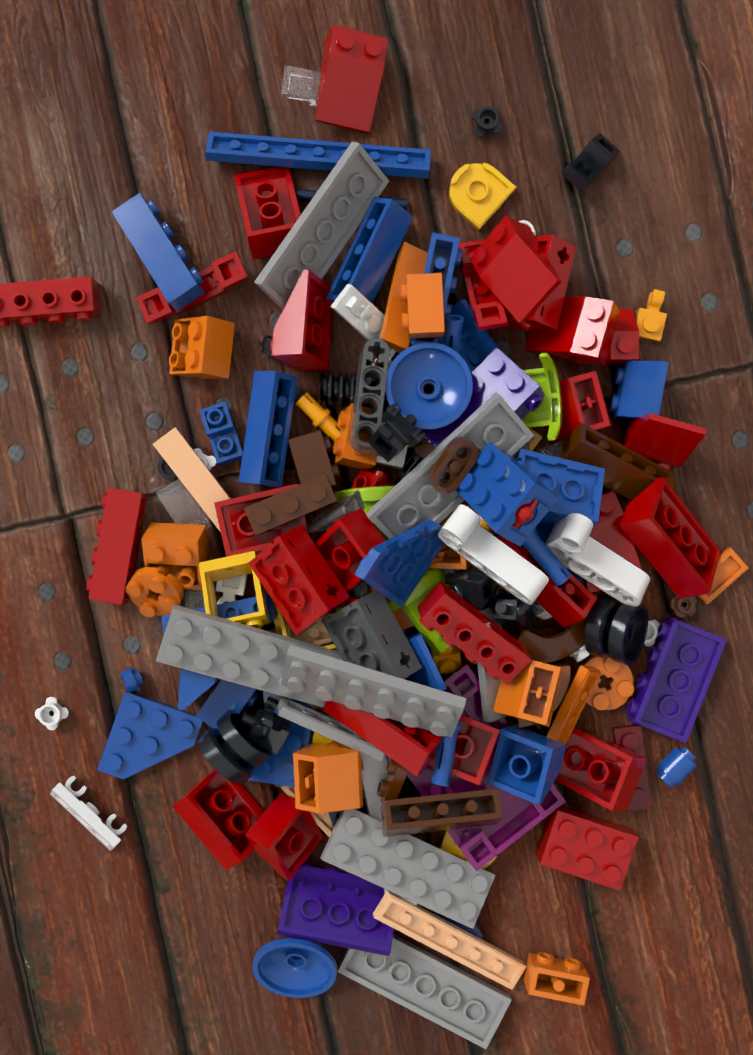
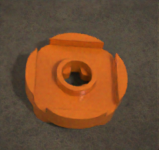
M144 567L136 570L125 588L132 602L139 607V612L149 618L154 615L164 616L171 614L173 605L181 606L184 597V589L181 583L170 573L167 577L158 573L160 569L155 567Z
M591 656L582 663V665L593 666L600 670V675L586 702L587 704L602 711L613 710L622 706L633 694V675L628 665L614 662L610 656L608 658ZM602 675L612 679L609 683L610 687L607 689L605 687H598Z

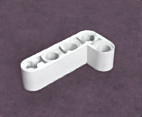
M460 504L438 533V537L517 598L532 605L549 582V578L479 525L481 518L473 510Z
M572 513L554 524L545 544L562 565L618 601L630 606L640 605L650 582L649 575L591 538L589 535L593 529V522L588 517Z

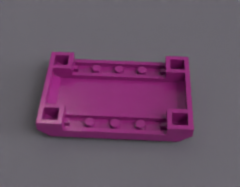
M467 664L462 665L443 680L447 688L443 690L444 692L466 698L462 715L500 730L510 727L504 717L492 722L483 721L479 680ZM494 755L484 782L480 786L452 774L450 786L432 784L434 767L428 764L418 776L408 771L407 776L421 796L498 789L503 818L496 825L447 830L476 871L566 802L554 784H552L541 805L534 804L487 784Z

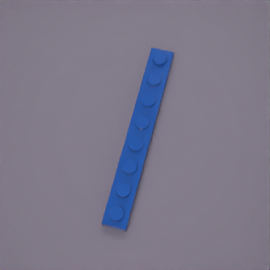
M209 132L205 155L206 161L332 171L351 143ZM360 144L384 175L429 179L430 149Z

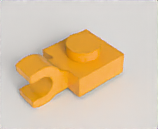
M654 289L653 292L649 293L646 309H637L635 319L640 339L654 342L661 341L667 314L659 312L664 300L665 291Z
M449 646L437 656L431 649L433 661L440 674H449L461 667L460 650L457 646L455 648Z

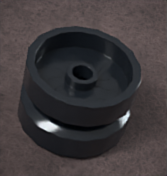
M602 595L592 606L587 619L584 638L586 651L590 655L600 658H608L610 656L612 661L621 664L631 665L634 663L642 651L648 631L649 617L646 606L643 604L630 606L618 601L614 597Z
M227 710L217 720L218 729L209 728L199 738L198 744L205 758L223 777L232 783L243 785L254 774V766H262L272 756V752L262 749L248 737L249 727L240 723L241 714L233 710Z

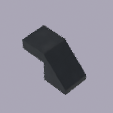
M599 133L591 139L578 157L564 168L561 174L582 192L621 151Z

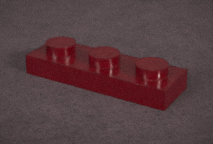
M630 724L611 727L614 743L646 757L641 725ZM647 763L644 766L627 811L652 808Z

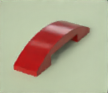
M485 239L459 243L458 249L463 250L461 269L471 312L479 331L508 326L503 304L479 277L470 260Z
M234 251L211 262L212 266L199 271L204 280L200 285L205 293L179 311L167 302L159 287L136 297L146 323H154L190 310L218 297L249 278L238 252Z

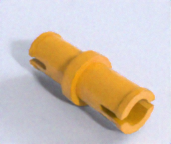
M309 392L305 393L297 401L296 405L313 421L312 424L315 427L318 426L335 443L336 438L340 436L341 428L338 427V422L330 415L331 411L328 408L324 409Z

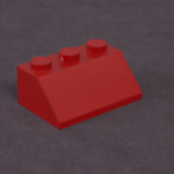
M215 768L172 805L225 870L240 864L253 851V847L245 835L262 816L264 810L243 785L232 783Z

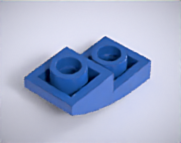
M226 401L199 410L218 466L241 460L243 449Z

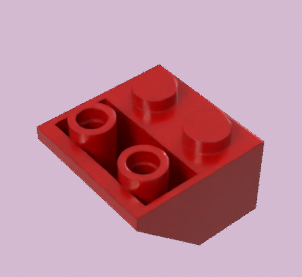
M596 371L559 381L562 399V423L558 437L550 441V443L567 439L580 423L596 431L611 426ZM545 426L548 434L549 426Z

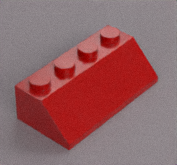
M659 477L627 504L620 527L680 599L709 594L721 550L666 479Z

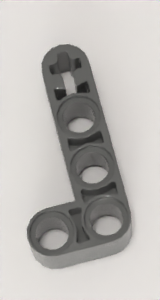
M380 338L369 339L365 343L359 357L349 437L350 445L354 451L374 456L381 455L369 443L362 442L358 437V433L365 432L371 438L376 430L384 424L381 421L389 361V346ZM371 351L375 352L377 357L374 365H371L373 361V353ZM365 378H373L377 382V386H369L366 384ZM361 405H370L374 410V414L368 415L364 413Z

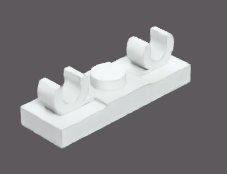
M347 284L330 307L367 340L380 338L384 314L355 287ZM389 347V358L391 359L396 352H400Z
M71 776L66 781L65 786L59 782L52 789L50 795L111 851L121 841L117 836L126 830L127 825H122L118 830L113 829L111 822L115 819V814L110 815L105 824L101 822L102 819L98 817L100 812L90 802L84 804L77 799L84 794L87 787L83 786L79 791L71 789L70 785L76 779L75 776Z

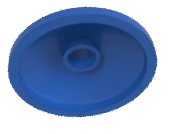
M426 342L410 346L394 359L387 372L385 391L390 406L396 404V409L400 408L401 414L404 417L408 414L415 416L417 423L413 426L414 428L435 430L452 424L465 412L472 396L473 381L470 369L459 353L446 345ZM431 385L434 388V392L426 394L423 391L424 387Z
M294 937L279 938L263 945L256 952L252 965L253 974L263 987L275 994L290 998H309L320 995L332 987L337 976V964L333 956L324 947L313 941Z

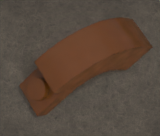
M589 613L585 619L565 628L558 621H555L544 628L511 626L508 633L526 646L532 660L542 663L553 662L570 655L584 643L585 625Z

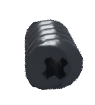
M329 370L325 377L322 376L318 403L322 404L327 397L330 406H333L337 399H339V404L342 408L345 407L348 400L350 405L354 404L355 374L351 373L348 380H345L343 371H340L335 379L332 370ZM372 378L368 385L376 387L377 382Z

